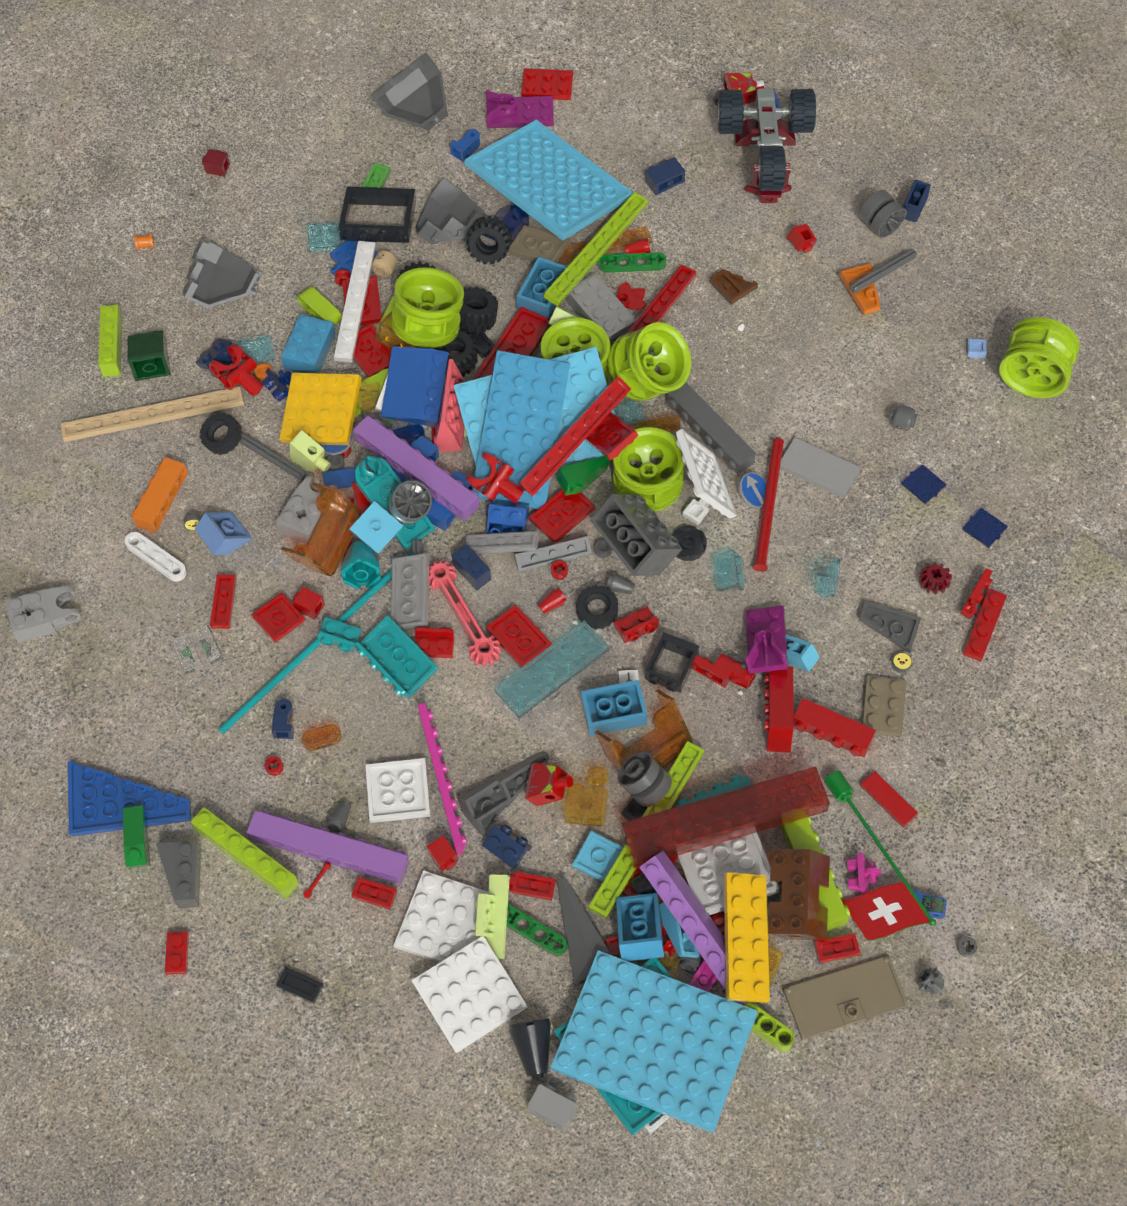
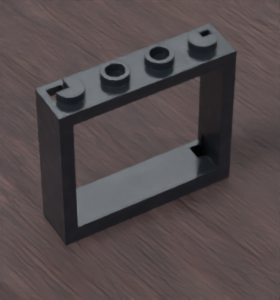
M347 186L339 223L340 241L409 243L416 207L415 189ZM351 204L407 206L404 226L347 224Z

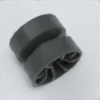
M880 190L866 200L860 209L859 217L868 226H871V229L879 237L884 238L900 227L907 211L886 190Z
M413 480L405 481L397 486L387 500L388 513L402 525L417 523L429 512L432 505V497L428 488L424 484Z
M639 752L627 759L617 775L618 783L643 807L658 803L668 793L672 784V778L668 772L647 752Z

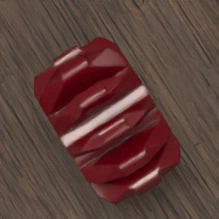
M936 562L932 565L927 563L925 568L921 569L919 582H921V588H927V593L934 591L936 595L938 591L943 593L946 588L950 587L952 574H949V568H943V563L940 566Z

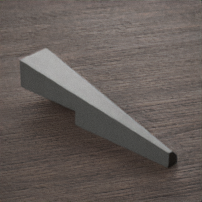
M542 751L457 798L464 816L480 835L484 836L487 833L486 830L493 822L499 819L498 816L504 808L509 807L525 788L526 782L529 779L531 764H542L549 759L547 752Z
M563 876L557 880L563 912L567 947H569L571 959L570 965L574 977L573 982L576 986L586 981L598 950L609 955L611 954Z

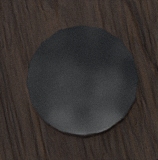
M688 525L677 528L672 534L682 548L676 556L678 559L694 561L705 553L707 538L703 531Z

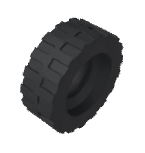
M218 412L205 420L200 429L199 437L201 443L214 454H227L233 451L238 446L239 441H241L242 427L230 414ZM221 426H227L228 433L221 441H215L213 436L216 430Z
M602 585L589 586L587 589L582 590L576 600L578 619L588 628L597 630L609 627L618 616V599L616 594L611 589L605 588ZM600 599L604 601L607 606L606 611L601 615L591 614L588 610V604L592 600Z

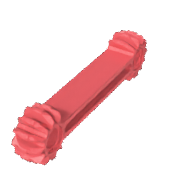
M441 559L437 564L433 561L432 566H429V586H431L432 591L437 588L441 590L473 645L468 648L471 661L475 660L476 665L482 663L484 668L486 663L493 666V660L498 661L499 654H501L499 641H495L493 635L489 638L485 637L452 582L457 579L455 567L450 566L449 561L444 564ZM447 588L450 589V591L452 592L453 596L455 597V599H456V601H457L458 603L455 604V602H454L453 598L451 597L450 593L448 592ZM468 622L471 624L472 628L474 629V631H475V633L477 634V636H478L479 639H477V638L474 636L472 630L470 629L469 625L467 624ZM482 649L489 650L487 652H481Z

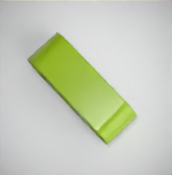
M312 286L297 296L299 304L314 318L333 322L334 326L342 321V315L338 309Z
M743 1004L758 1011L751 1032L778 1051L787 1052L792 1048L794 1033L791 1029L755 1004ZM764 1023L769 1024L772 1029L764 1031L761 1025ZM786 1036L790 1042L783 1044L778 1038Z

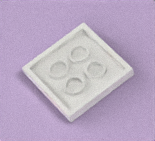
M425 758L366 764L370 823L430 817Z

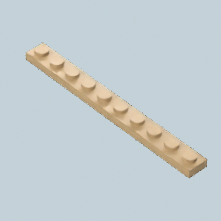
M241 387L61 423L62 437L64 442L242 406L244 401Z

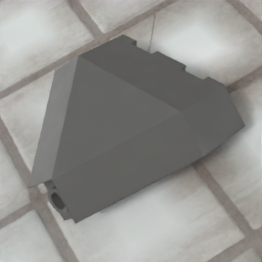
M427 53L413 61L408 67L371 94L385 116L430 130L438 122L448 117L442 74Z
M443 177L436 188L432 189L415 228L417 235L431 245L443 241L462 240L467 237L474 221L479 220L483 216L486 219L487 214L457 185L455 186Z
M200 238L192 256L194 261L189 267L186 277L188 283L183 288L182 294L184 298L209 309L257 293L255 287L262 272L228 250Z

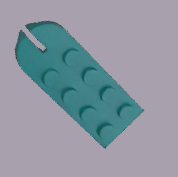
M367 456L365 460L363 459L358 464L354 472L355 483L370 504L375 501L388 512V497L402 483L390 465L380 457ZM365 464L368 466V468L371 470V472H369V471L366 469ZM425 515L415 524L403 525L394 537L402 548L407 550L412 546V541L423 539L436 528Z

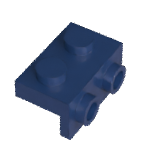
M224 339L214 341L212 346L200 355L196 364L199 368L207 369L210 372L209 364L213 360L223 365H230L233 360L227 348L233 343Z
M506 824L494 825L482 846L512 869H515L525 853L532 849V846L528 844L529 841L526 838L514 834L510 826Z

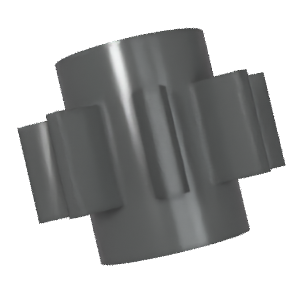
M929 968L923 970L918 977V983L921 985L919 989L925 994L933 995L939 993L944 987L943 974L937 969Z

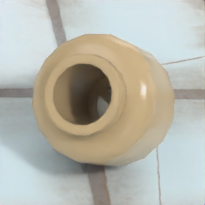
M383 250L379 251L375 256L372 267L378 276L386 277L393 273L398 261L391 251Z

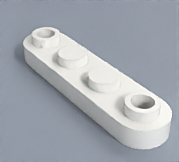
M131 532L125 537V544L129 551L167 578L176 582L185 578L187 572L184 564L139 532Z

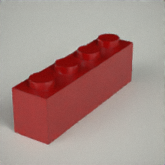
M802 698L794 714L795 729L800 732H808L818 740H826L836 748H844L854 756L865 758L876 732L873 728Z

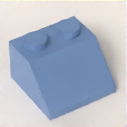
M233 512L205 513L195 527L200 538L214 555H228L252 539Z

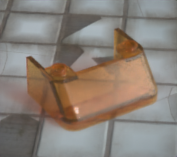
M312 482L311 486L320 493L316 500V506L321 515L307 545L300 543L294 549L282 546L281 550L295 562L323 575L333 576L353 536L349 529L361 517V511L338 489Z
M659 689L656 691L662 704V708L656 711L653 716V723L656 728L627 748H624L623 744L619 741H612L599 730L595 731L606 757L618 772L627 759L639 752L649 753L664 768L678 758L687 741L693 744L692 737L674 698Z

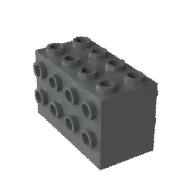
M612 494L590 521L633 576L660 575L682 550L678 540L668 532L667 526L660 522L656 517L655 511L648 507L645 503L646 500L641 495Z

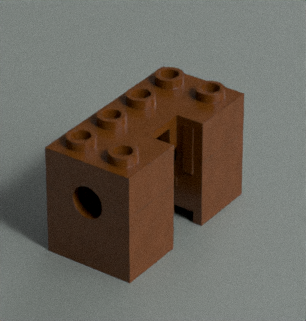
M812 849L771 850L770 881L782 885L781 902H769L768 934L788 940H827L828 909L819 906V887L829 888L830 856Z

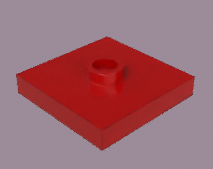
M282 592L251 614L252 618L274 643L306 621L304 616Z

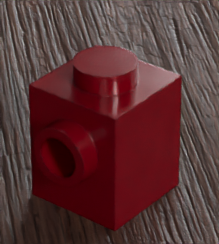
M208 149L206 155L202 158L205 172L225 177L230 166L228 153Z

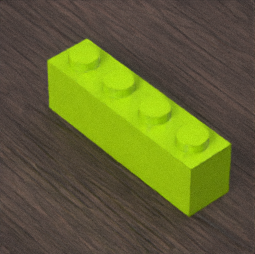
M118 305L100 306L98 365L103 377L121 376L123 317Z

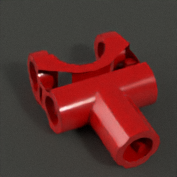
M231 344L227 351L234 364L227 366L213 360L209 364V368L213 375L227 389L232 390L239 384L252 397H255L264 387L251 374L257 368V364L241 348ZM241 359H242V360L245 359V361H243V362L238 366V364L240 363V360H241Z
M484 452L481 457L488 462L487 464L491 468L490 475L486 479H474L468 475L466 481L480 493L481 487L487 485L481 494L491 501H494L500 493L516 504L525 490L509 480L515 470L496 457ZM502 462V465L496 472V463L500 464Z

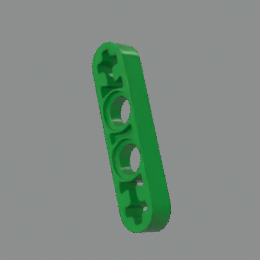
M659 252L608 254L600 258L598 267L605 273L659 271L666 267L667 258L663 253ZM625 260L628 264L623 266L619 262ZM644 260L646 263L639 265L637 261Z
M508 904L509 915L515 919L513 924H511L512 919L507 916L506 927L554 956H562L566 953L567 941L563 936ZM520 920H526L529 926L521 930L517 927V923ZM537 931H544L546 937L543 940H537L534 936ZM550 936H552L551 941L555 944L561 942L562 949L558 948L555 950L554 944L548 943Z

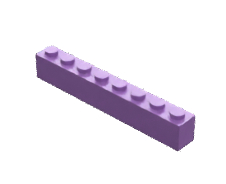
M367 416L353 429L354 438L357 442L376 456L384 459L392 468L408 480L424 484L430 491L432 498L464 522L480 507L479 497L473 490L469 491L461 481L453 479L446 470L438 468L433 460L426 459L418 449L414 450L410 447L406 440L399 439L391 429L383 427L379 420Z
M255 811L246 832L252 841L323 862H330L333 865L398 884H402L410 863L408 855L401 850L391 851L380 844L375 846L368 844L363 839H350L343 833L333 834L325 828L319 827L316 829L305 822H292L288 817H275L268 811Z
M662 851L640 866V869L726 990L725 937L668 856ZM734 1001L741 1005L746 1003L745 1001Z

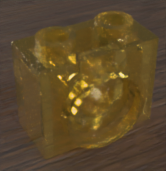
M574 784L571 788H568L564 815L565 823L605 827L608 789H604L601 786H594L593 788L584 787L581 784ZM585 805L591 807V809L587 811L581 808Z

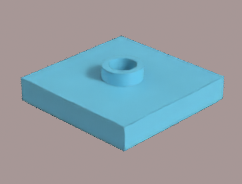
M374 501L349 530L376 554H379L401 530L403 525Z
M590 831L572 867L603 883L624 847Z

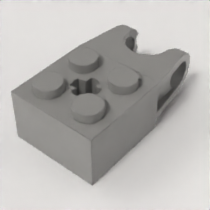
M311 475L307 476L294 491L276 520L280 534L309 546L314 544L327 522L338 491L337 486L332 484L323 492H314L315 480Z
M69 586L39 590L5 600L12 633L17 642L20 643L55 633L57 629L76 622L80 618V613L77 609L61 608L63 603L74 597V589Z

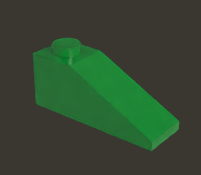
M603 456L560 467L556 480L565 496L577 494L586 489L607 471L610 459Z
M144 805L123 808L125 864L130 869L151 866Z

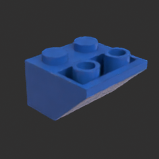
M498 499L489 503L486 534L526 532L530 503L517 502L514 504L512 501Z

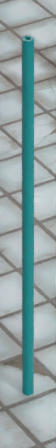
M412 550L406 556H411ZM392 569L337 618L336 621L342 623L347 621L392 579ZM317 638L312 641L218 728L219 732L224 734L320 646V641Z

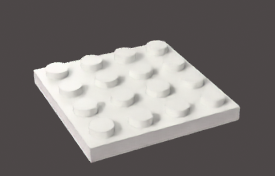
M683 429L677 431L678 440L676 442L683 452L682 459L685 465L688 466L689 471L687 474L695 486L693 487L695 495L698 498H702L705 503H709L714 509L719 510L722 515H726L728 518L736 517L737 514L715 454Z
M753 824L676 849L689 888L708 915L724 911V874L726 872L766 875L767 896L780 893L778 884L770 881L771 867Z
M423 871L395 940L394 948L438 963L481 937L475 936L474 925L477 920L476 901L478 894H488V891Z
M481 936L411 980L455 1054L528 1008L484 936Z

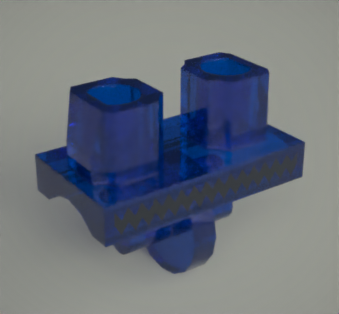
M268 368L265 371L268 376L261 383L269 391L277 385L278 388L271 394L280 402L285 397H288L289 389L286 384L290 386L292 373L281 370L278 372L280 375L278 377Z

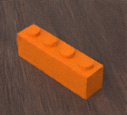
M165 457L162 463L158 465L154 478H151L149 481L148 489L142 494L138 507L132 512V519L136 527L153 533L157 532L188 475L184 463Z

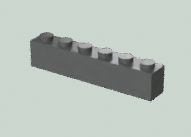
M686 382L679 389L668 393V406L679 414L682 421H686L695 434L698 433L702 437L703 442L714 450L717 457L722 458L726 462L730 470L740 474L755 463L756 453Z

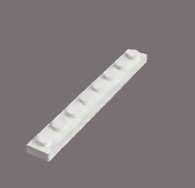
M358 241L334 361L353 362L372 262L376 250L375 242Z

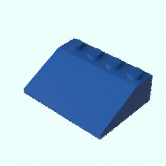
M392 347L381 417L434 428L438 421L449 352L426 348Z

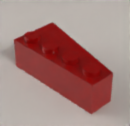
M788 666V669L765 673V685H768V688H765V700H768V704H765L764 715L767 716L764 724V731H767V752L791 753L794 730L793 666Z

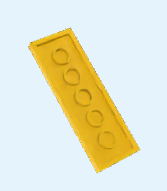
M726 872L724 874L726 1000L768 1003L770 1002L766 875Z

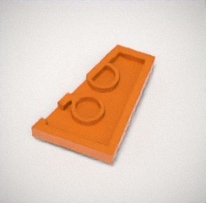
M871 263L843 270L839 274L863 315L879 311L880 302L877 289H875L874 283L857 293H852L849 287L851 283L872 272Z

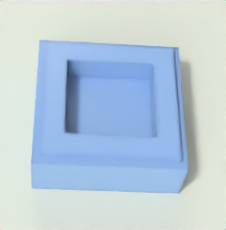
M968 339L967 357L986 358V339Z

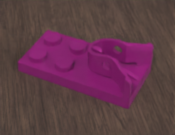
M486 90L487 129L519 128L534 120H538L546 127L554 126L553 96L514 97L510 94H497Z
M784 605L745 610L747 656H745L749 674L788 669Z

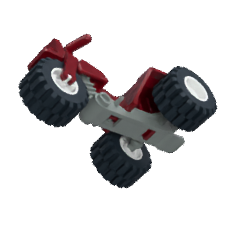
M770 88L757 90L756 108H744L741 90H720L718 94L719 133L735 134L736 146L757 145V150H759L758 162L753 163V186L746 185L744 190L760 195V203H777L778 198L782 197V193L789 192L792 189V186L788 185L791 163H786L783 146H796L795 133H812L815 128L816 96L814 90L792 89L789 96V108L782 106V108L775 107L774 90ZM744 115H747V117L751 116L754 119L744 121ZM785 115H789V122H786L779 118Z

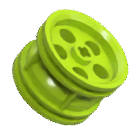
M416 268L403 273L395 283V305L391 317V326L395 334L411 345L424 348L440 347L453 341L459 332V312L464 298V289L461 283L451 274L434 268Z
M1032 317L1018 322L1011 331L1008 340V350L1004 353L999 371L1003 381L1016 392L1033 398H1051L1062 394L1067 389L1072 376V366L1076 362L1080 350L1079 339L1068 326L1050 318Z
M568 318L553 324L545 332L541 341L542 359L549 360L597 347L606 383H608L610 378L608 367L610 340L600 325L584 318Z
M656 322L644 326L638 331H633L619 337L611 346L608 367L612 381L619 376L631 388L626 397L635 401H646L660 394L677 390L685 384L691 371V354L685 339L674 327L666 323ZM649 347L654 351V356L648 353ZM656 365L660 367V375L654 370Z
M644 427L635 429L639 436L634 439L632 444L624 448L617 457L613 458V486L615 493L639 494L646 500L645 503L655 512L666 509L679 498L683 489L685 463L682 459L683 452L676 442L678 439L671 433L659 428ZM652 457L661 458L662 461L659 464L654 465L650 462V459ZM637 460L641 463V466L634 468L629 462ZM663 473L672 474L668 479L660 477Z

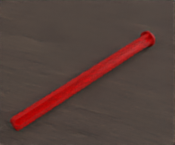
M779 437L773 439L756 560L752 567L760 572L767 571L768 569L766 563L784 440Z

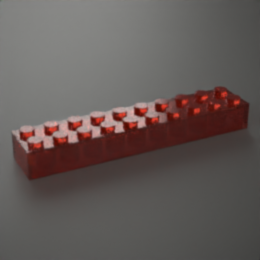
M815 766L621 823V833L634 869L642 866L662 851L665 852L668 858H672L828 812L830 801Z

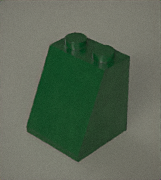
M163 330L127 336L128 363L135 381L171 375L167 341Z

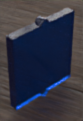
M923 464L914 472H910V475L901 483L924 504L933 497H937L938 493L947 485Z
M980 508L974 516H970V520L962 530L987 548H990L996 540L1000 539L1008 526L983 508Z

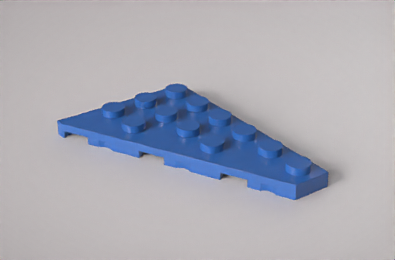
M68 761L70 836L123 830V808L144 805L146 827L191 821V802L189 799L176 797L171 793H164L155 790L153 787L140 783L137 784L131 780H124L115 777L113 774Z

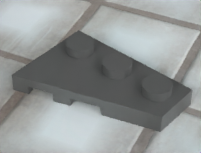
M865 601L859 621L910 654L921 617Z

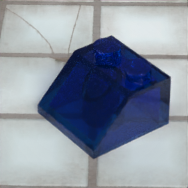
M514 204L500 208L495 214L496 217H499V221L504 220V225L508 224L510 227L509 231L512 232L511 244L523 226L529 225V214ZM483 234V236L490 238L494 241H497V239L490 234Z

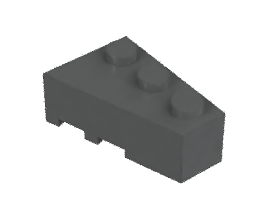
M198 842L156 843L173 899L178 908L199 907L201 848Z

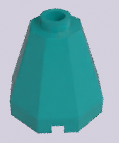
M363 541L354 542L349 547L341 565L343 583L355 589L361 588L362 585H366V588L372 587L381 579L379 562L372 549Z

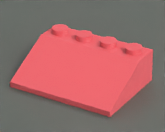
M449 359L444 378L439 419L436 424L437 434L434 436V443L438 446L441 453L462 451L465 426L453 385L464 383L465 380L453 359Z

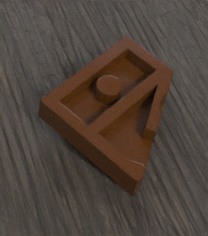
M725 269L709 278V282L730 304L735 303L758 288L757 282L753 281L751 283L743 280V276L732 274Z

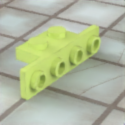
M490 875L488 894H478L476 901L477 920L474 925L475 936H484L498 959H504L509 875Z

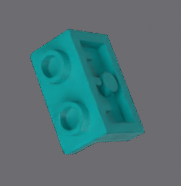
M325 617L318 632L317 640L326 646H337L339 650L344 652H354L355 642L358 641L362 629Z

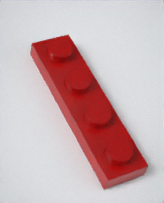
M988 589L963 653L964 656L982 662L1006 600V594Z

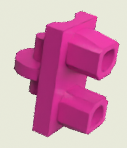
M857 853V858L847 860L848 871L858 872V877L848 878L849 889L851 891H861L862 894L868 893L869 878L871 884L876 883V877L881 876V870L875 868L874 862H870L868 868V859L864 857V853Z

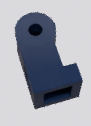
M281 699L275 704L271 730L274 739H294V729L292 724H290V720L294 716V710L291 702L287 699Z

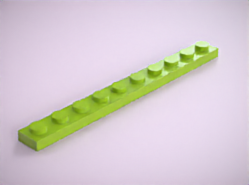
M634 192L548 288L543 297L559 306L642 212L649 200Z
M688 741L686 742L668 773L672 778V784L668 793L658 803L648 806L590 903L589 910L607 919L616 904V898L622 894L703 757L704 749Z

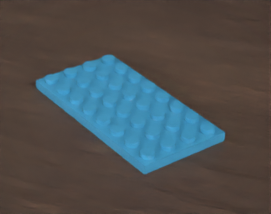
M497 350L474 479H486L491 473L488 462L481 457L485 452L513 468L515 471L509 480L520 486L518 483L557 442L570 363ZM502 462L500 464L496 463V472L502 465ZM550 478L534 496L531 497L524 491L518 502L530 503L529 508L539 509L546 503ZM487 485L481 487V493L484 491ZM473 487L472 490L478 495L479 499L491 501ZM500 493L495 498L498 500L510 501Z

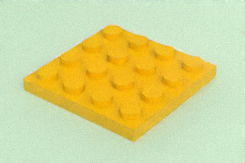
M292 373L279 441L290 443L302 430L318 444L349 445L362 377L358 374Z

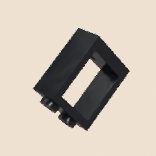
M663 632L645 670V679L653 685L659 684L671 692L681 693L692 670L693 660L696 655H699V646ZM664 649L690 658L679 681L654 671Z

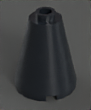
M549 1018L509 1025L510 1035L526 1075L531 1076L532 1080L544 1078V1073H548L551 1028Z

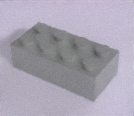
M596 273L579 282L567 296V303L577 315L597 323L605 330L610 340V348L636 322V319Z

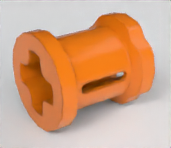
M152 233L146 236L134 235L136 250L147 247L155 248Z

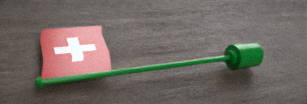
M835 771L828 775L824 783L837 802H848L902 881L879 887L855 898L842 900L843 905H847L850 916L866 940L883 939L907 928L928 923L930 926H934L936 919L930 916L851 801L854 789L843 773Z

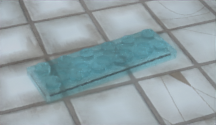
M583 621L495 687L494 691L520 719L608 652L609 646Z

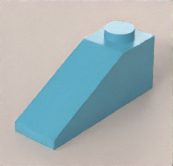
M786 634L788 663L809 672L820 658L813 644Z
M662 902L660 904L662 924L679 957L698 958V950L666 904Z

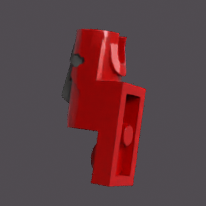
M721 654L714 664L709 659L698 655L693 660L692 669L723 688H726L731 681L733 684L748 689L756 678V673L749 674L747 664L738 656L731 658Z

